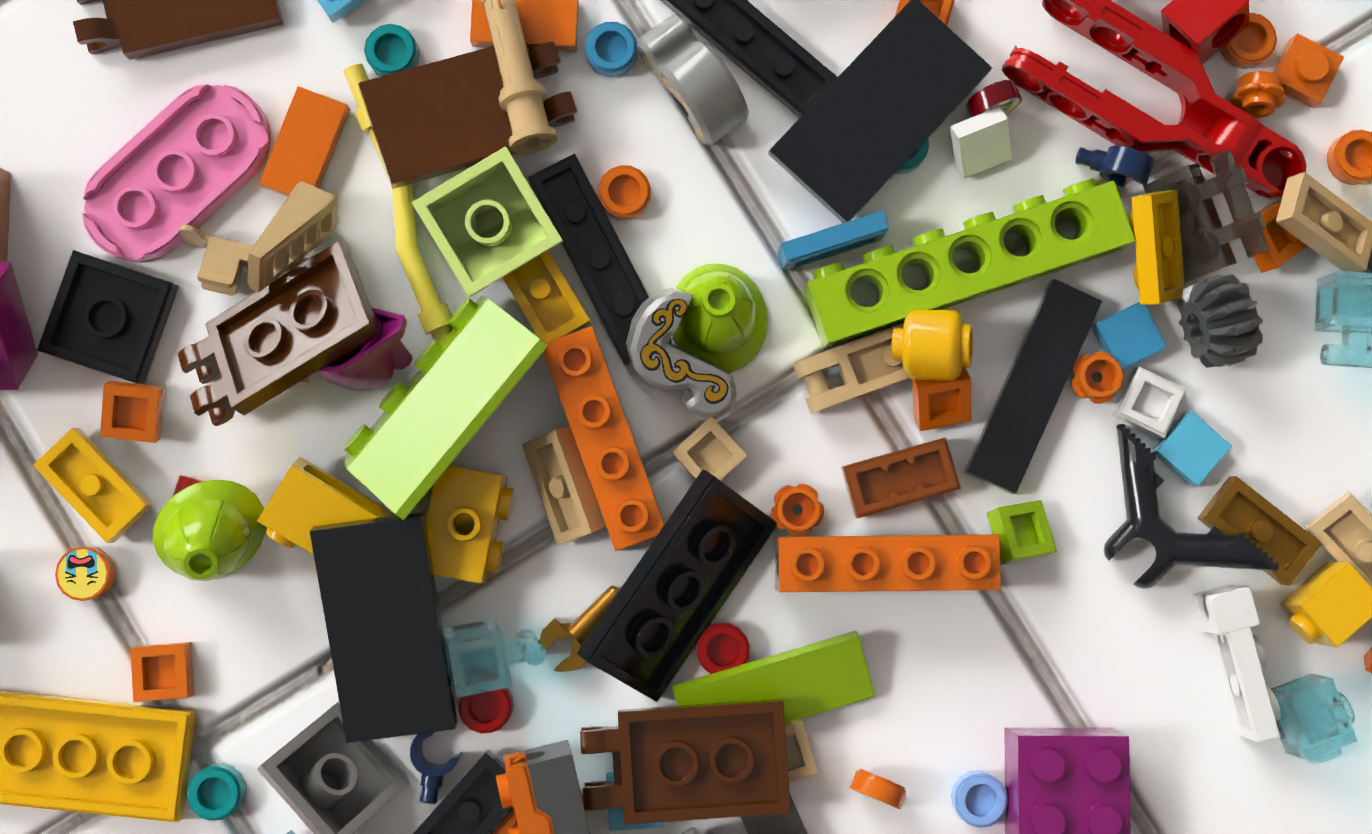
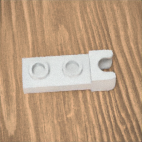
M1227 585L1194 594L1193 603L1202 632L1212 633L1239 735L1256 742L1280 737L1276 721L1280 720L1281 717L1279 703L1273 691L1266 687L1262 667L1266 666L1265 651L1258 637L1252 635L1250 628L1260 625L1250 588L1245 586L1236 589L1235 585Z

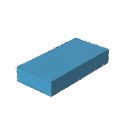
M884 210L783 242L780 244L777 254L782 269L788 271L881 241L887 233L889 225Z

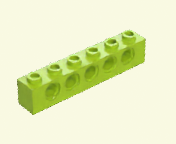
M1094 178L1087 179L1063 189L1065 197L1047 203L1044 195L1032 197L1013 206L1014 214L996 219L994 212L984 213L964 221L965 230L945 236L943 228L932 230L913 238L914 247L895 253L893 245H888L864 254L862 256L863 264L844 269L843 263L837 262L813 271L814 280L808 281L803 291L823 349L904 323L907 314L913 310H943L1123 250L1136 240L1115 181L1096 186ZM1056 216L1067 217L1074 223L1076 227L1075 239H1065L1058 234L1055 228ZM1005 233H1017L1025 240L1027 246L1025 256H1015L1006 249L1004 245ZM966 249L970 251L977 260L976 272L964 273L960 271L953 261L954 250ZM909 265L920 267L927 276L926 288L923 290L909 288L902 279L903 267ZM857 282L871 284L878 296L876 305L862 307L855 303L851 296V286Z

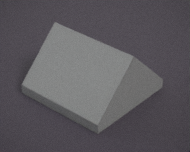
M338 702L257 768L260 774L313 834H354L409 783L372 740L346 743L341 709Z

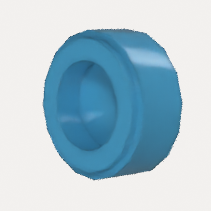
M604 22L597 25L589 32L585 42L586 58L590 67L597 74L604 77L617 78L627 74L634 67L638 57L637 41L634 33L626 25L619 22Z

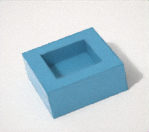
M1140 302L1091 325L1103 351L1109 353L1120 364L1122 370L1167 348L1146 304L1140 305Z

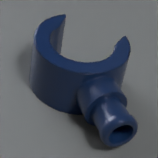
M1111 146L1107 152L1098 149L1091 151L1080 147L1075 159L1077 165L1089 166L1090 170L1100 172L1101 178L1107 182L1115 181V184L1120 187H1124L1127 177L1146 186L1155 162L1148 154L1124 146Z
M435 732L417 734L410 747L411 762L416 770L422 774L420 785L423 787L420 802L427 804H436L438 802V791L442 787L443 776L457 765L462 755V752H460L442 765L428 762L423 755L422 746L424 740Z

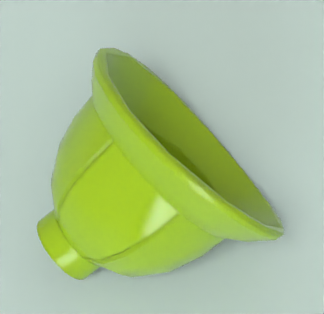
M706 264L686 274L675 289L689 292L692 294V298L673 334L674 342L678 347L725 369L727 373L742 369L758 354L767 332V308L756 283L736 267L725 264Z
M209 480L188 486L176 493L164 505L157 516L153 529V543L156 553L165 566L193 581H211L229 575L242 568L260 548L266 526L257 522L264 507L254 492L234 481Z

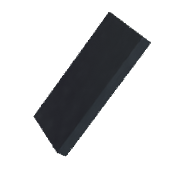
M910 0L773 145L768 155L842 223L851 221L983 81L993 67L919 0Z
M702 469L577 654L589 664L658 702L696 646L701 635L709 627L777 527V522L714 475Z
M424 512L409 514L405 520L398 516H389L314 526L310 530V537L346 743L456 729L458 721Z

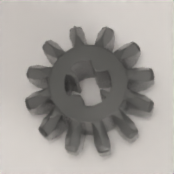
M1233 274L1227 276L1217 275L1196 281L1193 285L1183 289L1182 299L1178 301V309L1181 313V319H1179L1178 323L1183 327V340L1188 341L1191 355L1194 358H1199L1206 368L1231 366L1244 362L1246 358L1256 355L1258 345L1263 341V335L1259 329L1263 319L1258 316L1256 310L1258 302L1252 301L1249 287L1246 283H1240Z

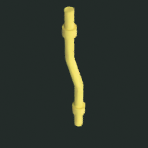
M355 64L344 69L343 73L358 106L355 115L362 132L369 133L386 173L358 83L367 81L369 78L363 64ZM413 184L392 189L396 250L421 309L417 316L425 335L431 333L433 340L441 344L452 331L449 324L452 314L447 303L441 304L417 246L415 208L411 203L414 201Z

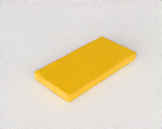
M0 690V804L179 822L183 819L196 710Z

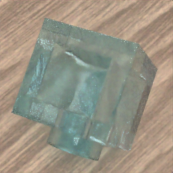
M1310 673L1271 688L1280 707L1281 717L1280 720L1276 721L1280 740L1287 754L1308 760L1312 764L1322 763L1342 754L1340 747L1358 741L1351 725L1355 722L1354 711L1348 699L1341 692H1338L1333 678Z

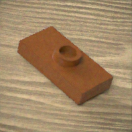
M946 437L841 467L855 519L961 489Z

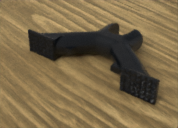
M1118 424L1116 426L1127 520L1105 542L1104 555L1109 562L1129 541L1135 538L1148 540L1155 547L1156 551L1155 561L1152 566L1133 585L1142 589L1152 588L1175 565L1277 571L1279 569V563L1273 562V557H1268L1267 552L1262 553L1261 547L1256 548L1257 543H1251V538H1245V533H1239L1237 536L1224 535L1215 526L1207 534L1180 533L1168 525L1160 517L1157 488L1165 480L1155 472L1154 461L1156 460L1157 453H1151V447L1146 448V443H1141V439L1136 438L1135 433H1131L1130 428L1125 429V424Z

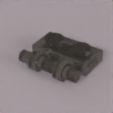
M1230 149L1223 150L1209 157L1216 175L1212 179L1205 181L1199 163L1183 167L1143 186L1146 194L1157 191L1178 190L1185 283L1236 264L1237 262L1229 243L1241 239L1248 258L1269 251L1262 230L1267 228L1262 213L1255 214L1244 186L1249 183L1244 167L1237 168ZM1220 194L1224 195L1234 221L1224 227L1212 200L1213 197Z

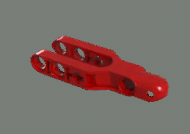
M1043 0L1042 6L1058 22L1178 93L1182 110L1177 125H1165L1107 89L1101 93L1066 71L1068 66L1059 61L1055 65L1030 50L1018 48L1016 45L1010 53V58L1002 66L1003 74L1018 87L1116 146L1129 147L1142 152L1174 150L1210 173L1224 179L1234 180L1264 198L1270 200L1282 199L1287 178L1306 172V161L1297 145L1265 127L1250 114L1215 94L1196 51L1111 0Z

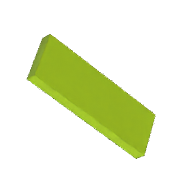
M856 630L672 685L678 706L782 699L785 723L875 697L861 640Z

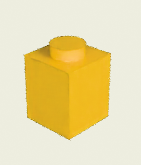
M1327 561L1280 604L1292 616L1288 620L1290 627L1305 642L1311 645L1315 643L1338 648L1372 618V588L1350 563Z

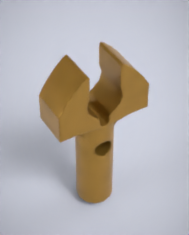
M611 585L573 623H560L554 618L542 629L539 641V656H542L555 640L568 639L570 636L574 637V641L571 644V654L563 659L554 668V671L578 670L586 663L577 652L620 588Z

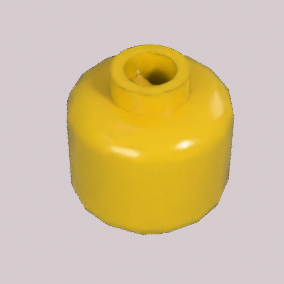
M913 310L907 314L903 328L893 329V361H902L906 375L912 380L952 381L960 376L963 367L970 368L972 365L973 327L972 324H964L963 318L958 311Z

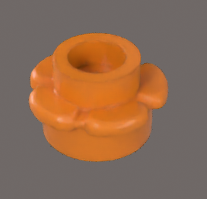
M1254 71L1244 74L1237 80V93L1232 94L1231 103L1240 109L1242 108L1243 111L1254 118L1270 116L1275 112L1276 108L1281 107L1286 101V94H1283L1284 88L1281 87L1280 76L1269 71Z
M1096 351L1093 355L1084 354L1075 361L1072 368L1074 378L1071 380V385L1074 392L1080 398H1089L1092 403L1101 404L1113 399L1114 393L1120 390L1123 385L1124 375L1122 368L1107 352ZM1097 372L1101 375L1100 382L1093 381V373Z
M798 484L797 487L786 485L779 489L774 496L775 507L771 510V516L777 522L776 525L779 529L788 530V533L792 536H804L811 532L814 525L817 526L821 523L824 516V506L818 501V493L811 486L806 484ZM796 504L802 507V513L799 515H795L792 512V507Z

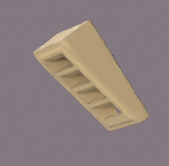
M303 181L296 184L249 251V289L256 292L262 291L322 243L335 230L338 211V198L335 195Z

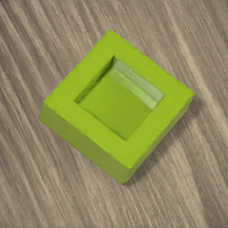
M1042 500L998 507L986 513L992 534L1000 535L1001 565L1045 557L1057 552Z

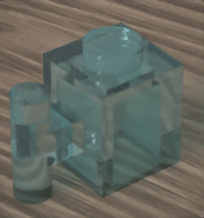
M1337 271L1317 279L1315 331L1342 333V345L1324 344L1320 353L1322 365L1372 368V273Z
M496 619L443 629L451 684L456 698L512 687L509 671L510 664L526 661L530 665H539L546 658V650L534 631L523 629L516 636L504 638V633Z

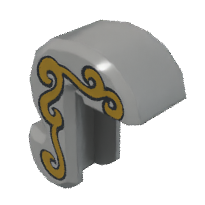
M673 14L638 38L637 49L643 61L657 79L684 106L689 114L688 118L703 144L713 145L746 122L749 115L748 105L735 78L717 52L706 42L698 40L690 23L684 17Z
M668 288L652 294L640 305L631 321L626 340L630 364L653 387L664 391L687 388V391L681 394L680 400L690 412L710 418L722 415L735 402L736 385L733 376L728 374L725 369L669 342L691 301L692 294L685 290Z

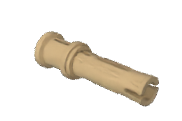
M481 0L485 8L504 86L500 90L498 100L501 109L507 111L512 130V136L508 140L512 152L520 154L534 153L547 149L554 145L558 138L555 128L548 124L543 104L547 99L546 89L540 81L534 79L516 0H501V8L498 0Z

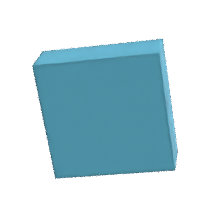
M1189 411L1185 412L1152 453L1156 452V456L1188 484L1196 487L1201 484L1230 450L1232 445L1194 412Z

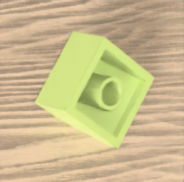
M506 146L411 202L469 298L563 242Z

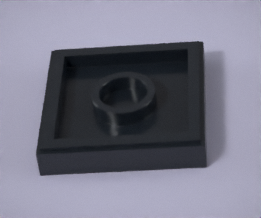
M73 250L37 351L133 383L145 384L179 286L172 282Z

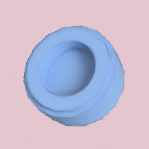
M981 770L969 771L960 776L953 785L951 793L952 806L957 815L967 824L978 828L990 827L999 822L1006 813L1008 806L1007 791L1002 782L990 773Z

